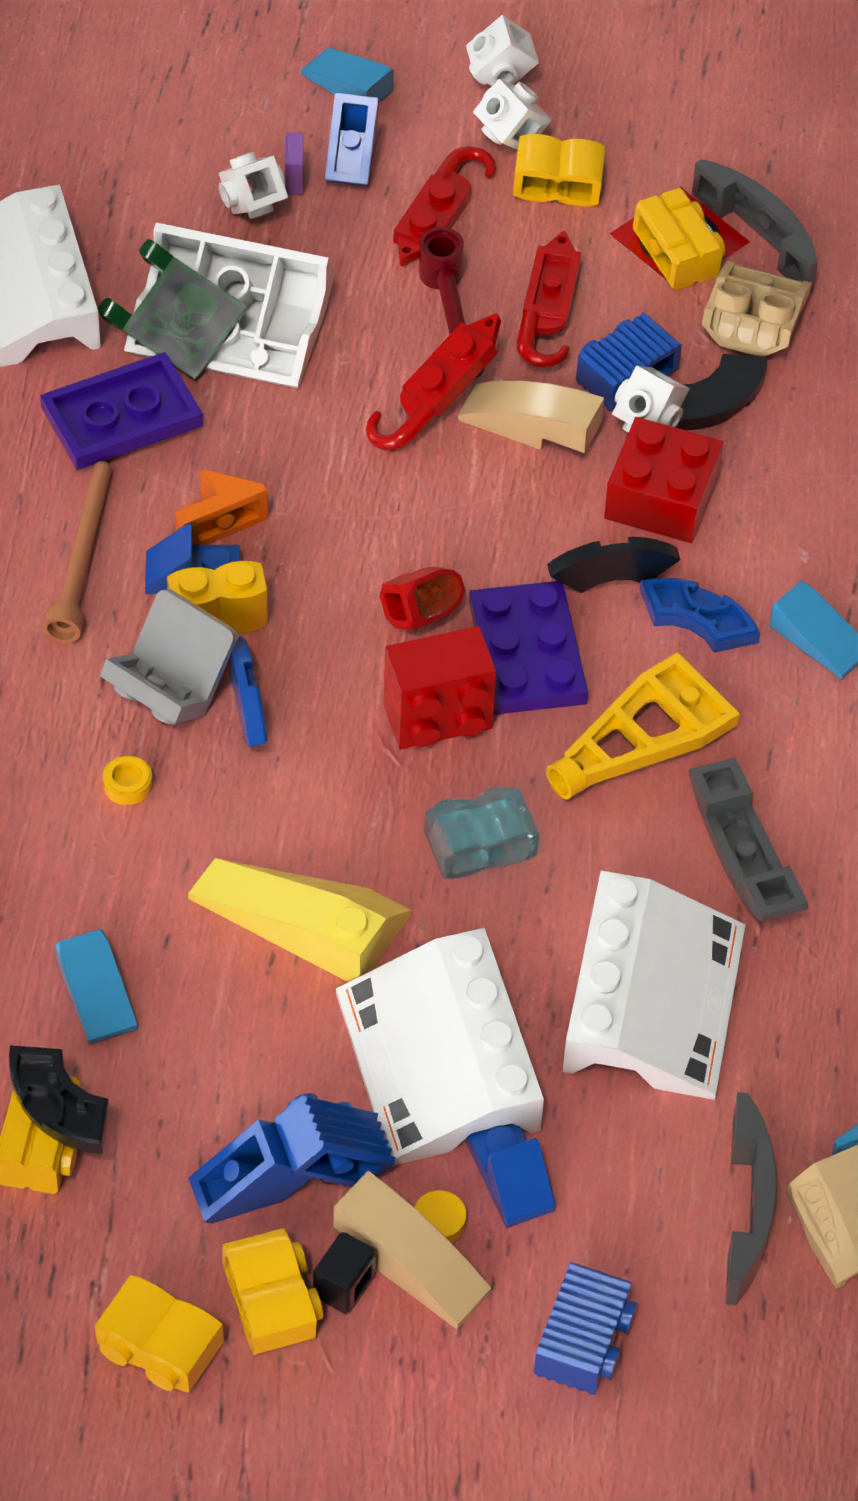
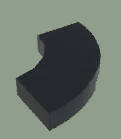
M722 354L719 367L708 378L693 384H683L690 389L681 405L683 414L675 428L690 430L713 426L729 420V415L744 405H750L763 385L767 356Z
M628 537V543L601 546L600 541H595L576 547L556 557L547 566L550 577L582 593L598 584L614 580H632L640 583L641 580L656 578L681 559L677 547L672 544L647 537Z
M10 1045L9 1067L13 1090L20 1106L29 1119L45 1134L64 1145L90 1153L103 1154L109 1112L108 1098L88 1094L72 1082L64 1068L62 1049Z

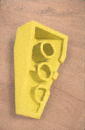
M218 858L212 861L188 893V899L347 982L373 970L411 917L410 909L366 887Z

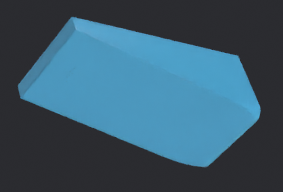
M329 47L301 69V75L333 94L375 97L380 102L393 91V69L384 64Z
M803 580L797 583L773 605L769 627L837 677L843 679L858 666V633L815 589Z
M98 929L56 943L57 965L89 1045L137 1030L138 1025L104 931Z

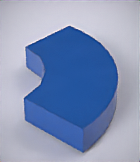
M651 578L640 581V593L654 626L673 625L691 630L703 638L714 653L759 643L760 632L755 622L737 602L727 595L721 597L698 587V582L685 579Z
M238 636L228 661L231 685L237 701L244 741L248 746L266 744L268 740L259 687L254 682L253 660L247 641L242 636Z

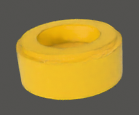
M131 755L120 756L111 760L103 771V787L106 796L113 802L121 805H134L145 800L152 790V771L147 762Z
M436 1190L428 1192L418 1199L414 1208L451 1243L456 1242L462 1236L466 1226V1208L459 1197L448 1191Z

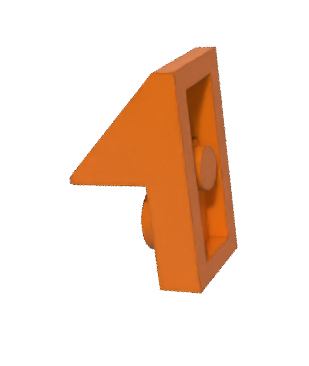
M201 470L200 490L202 501L192 502L185 508L175 511L176 531L186 524L192 523L193 545H208L268 520L267 488L263 483L214 471Z

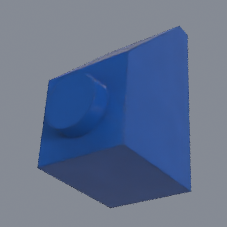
M258 1119L188 1179L204 1222L215 1223L281 1203L311 1178L308 1179L307 1176L301 1177L300 1174L293 1175L275 1124Z

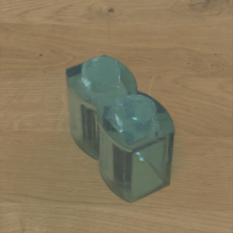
M491 788L473 800H442L427 810L425 814L424 833L443 878L466 877L481 872L490 866H510L537 855L539 832L519 788Z

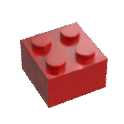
M635 416L607 483L604 519L692 544L719 477L724 441Z
M479 626L385 646L384 707L399 749L414 746L425 747L436 741L458 736H474L482 731L492 729L496 669Z

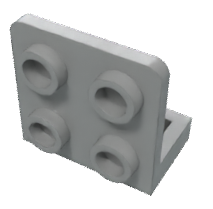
M171 589L161 590L155 597L133 652L106 659L99 676L113 684L115 692L120 696L130 700H138L152 709L151 714L164 723L174 725L204 717L236 645L238 634L234 628Z

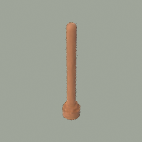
M98 461L93 467L60 600L50 606L46 612L43 632L48 638L56 642L72 643L78 640L81 634L84 616L81 613L78 602L111 475V466L106 461Z

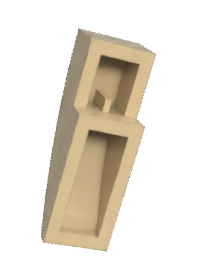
M531 381L476 383L458 414V420L542 450L546 441L549 440L585 453L602 423L604 397L578 389Z
M367 1171L334 1206L333 1227L339 1232L348 1233L375 1248L376 1270L458 1330L491 1293L489 1284L455 1246L420 1212L370 1171Z

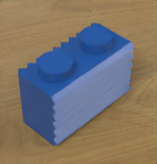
M643 312L640 317L636 316L633 321L630 319L622 321L613 333H609L606 338L602 337L599 342L592 340L581 349L578 354L576 380L579 385L582 384L584 390L604 397V406H606L608 411H613L617 404L615 402L616 392L624 380L630 379L636 365L652 367L668 376L679 369L682 344Z
M312 1093L302 1094L292 1099L288 1107L274 1118L276 1130L294 1176L300 1174L301 1177L307 1176L308 1179L314 1177L315 1180L322 1179V1182L329 1180V1183L336 1182L337 1185L343 1183L344 1186L350 1185L352 1188L367 1171L379 1177L394 1165L395 1157L390 1156L392 1148L387 1147L388 1139L384 1138L385 1131L380 1130L382 1122L377 1121L378 1113L354 1108L350 1102L333 1103L320 1100L317 1095Z
M570 1262L540 1344L537 1347L534 1374L538 1377H545L549 1381L555 1380L558 1384L565 1383L569 1388L576 1387L579 1391H586L590 1395L596 1394L602 1377L612 1380L621 1353L620 1348L613 1346L619 1331L629 1333L638 1306L637 1302L630 1300L632 1282Z

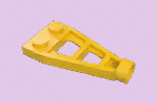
M677 652L642 673L573 743L562 758L547 766V779L556 794L568 800L590 785L706 746L738 726L740 713ZM656 702L680 727L661 736L650 737L633 718L647 703ZM617 729L635 749L621 756L610 758L597 743Z

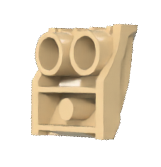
M726 261L716 279L713 291L705 307L702 326L721 347L755 356L770 355L788 347L797 319L807 302L812 282L804 280L801 282Z
M858 1145L815 1162L788 1184L786 1193L800 1219L812 1251L836 1289L845 1286L848 1279L858 1275Z

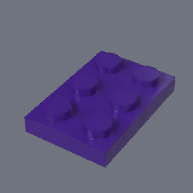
M166 352L40 395L41 408L76 470L203 426V413Z
M551 581L469 591V605L474 627H480L496 669L493 715L587 704L588 690L563 583Z

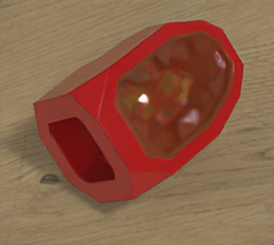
M425 567L412 573L402 574L383 583L379 597L384 615L396 629L411 630L448 616L461 603L465 594V586L461 575L455 570L444 567Z

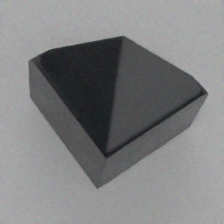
M340 1233L313 1271V1288H316L320 1301L345 1315L348 1312L350 1313L376 1276L375 1248L348 1233Z

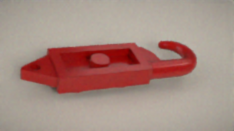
M474 146L455 149L445 158L434 175L431 174L394 229L393 243L398 244L400 266L419 258L420 238L427 230L435 227H448L452 229L470 202L472 186L465 177L457 173L463 163L472 160L479 161L486 167L485 176L487 178L493 176L496 170L495 160L488 152Z
M565 231L558 234L547 245H538L517 337V351L521 358L530 365L540 368L560 364L566 359L570 350L569 346L563 345L557 353L545 355L534 349L536 334H555L567 327L581 264V252L575 251Z
M498 313L469 325L461 322L402 386L400 403L409 418L395 433L390 435L380 434L377 424L381 418V413L375 411L367 422L366 433L367 438L375 447L382 450H396L406 446L423 430L434 416L439 418L498 354L495 347L501 324Z

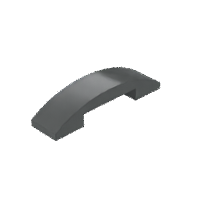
M701 159L696 162L692 194L720 218L731 212L737 214L780 253L777 270L786 278L801 282L803 280L812 282L810 293H812L818 263L816 252L807 231L794 213L772 192L744 174L711 161Z
M736 758L691 768L689 770V777L709 837L730 882L749 911L761 922L807 910L808 901L791 867H782L752 807L753 792Z
M737 1092L732 1118L731 1164L752 1166L749 1233L732 1231L727 1255L725 1303L727 1305L738 1304L749 1289L760 1268L769 1238L777 1189L774 1152L765 1122L749 1094Z

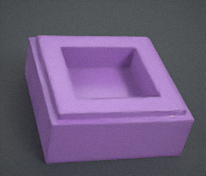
M287 133V136H285V189L287 195H303V133Z

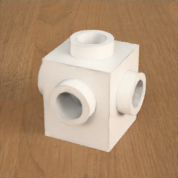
M501 15L466 45L471 62L469 65L470 72L483 85L489 84L493 86L498 79L514 84L539 63L531 34L504 15Z
M498 79L486 91L482 101L473 111L483 122L484 126L481 130L488 138L499 145L505 144L517 150L519 136L541 134L552 120L535 103L538 96L532 89L522 82L513 85L502 79Z
M250 152L229 160L232 168L219 172L221 179L219 193L223 203L227 208H231L233 214L248 213L250 219L274 211L273 203L288 198L284 175L274 156L256 159L255 153Z
M636 365L630 379L624 380L616 392L615 402L617 404L612 415L625 421L622 429L628 433L635 416L676 427L683 414L681 405L690 388L652 367Z

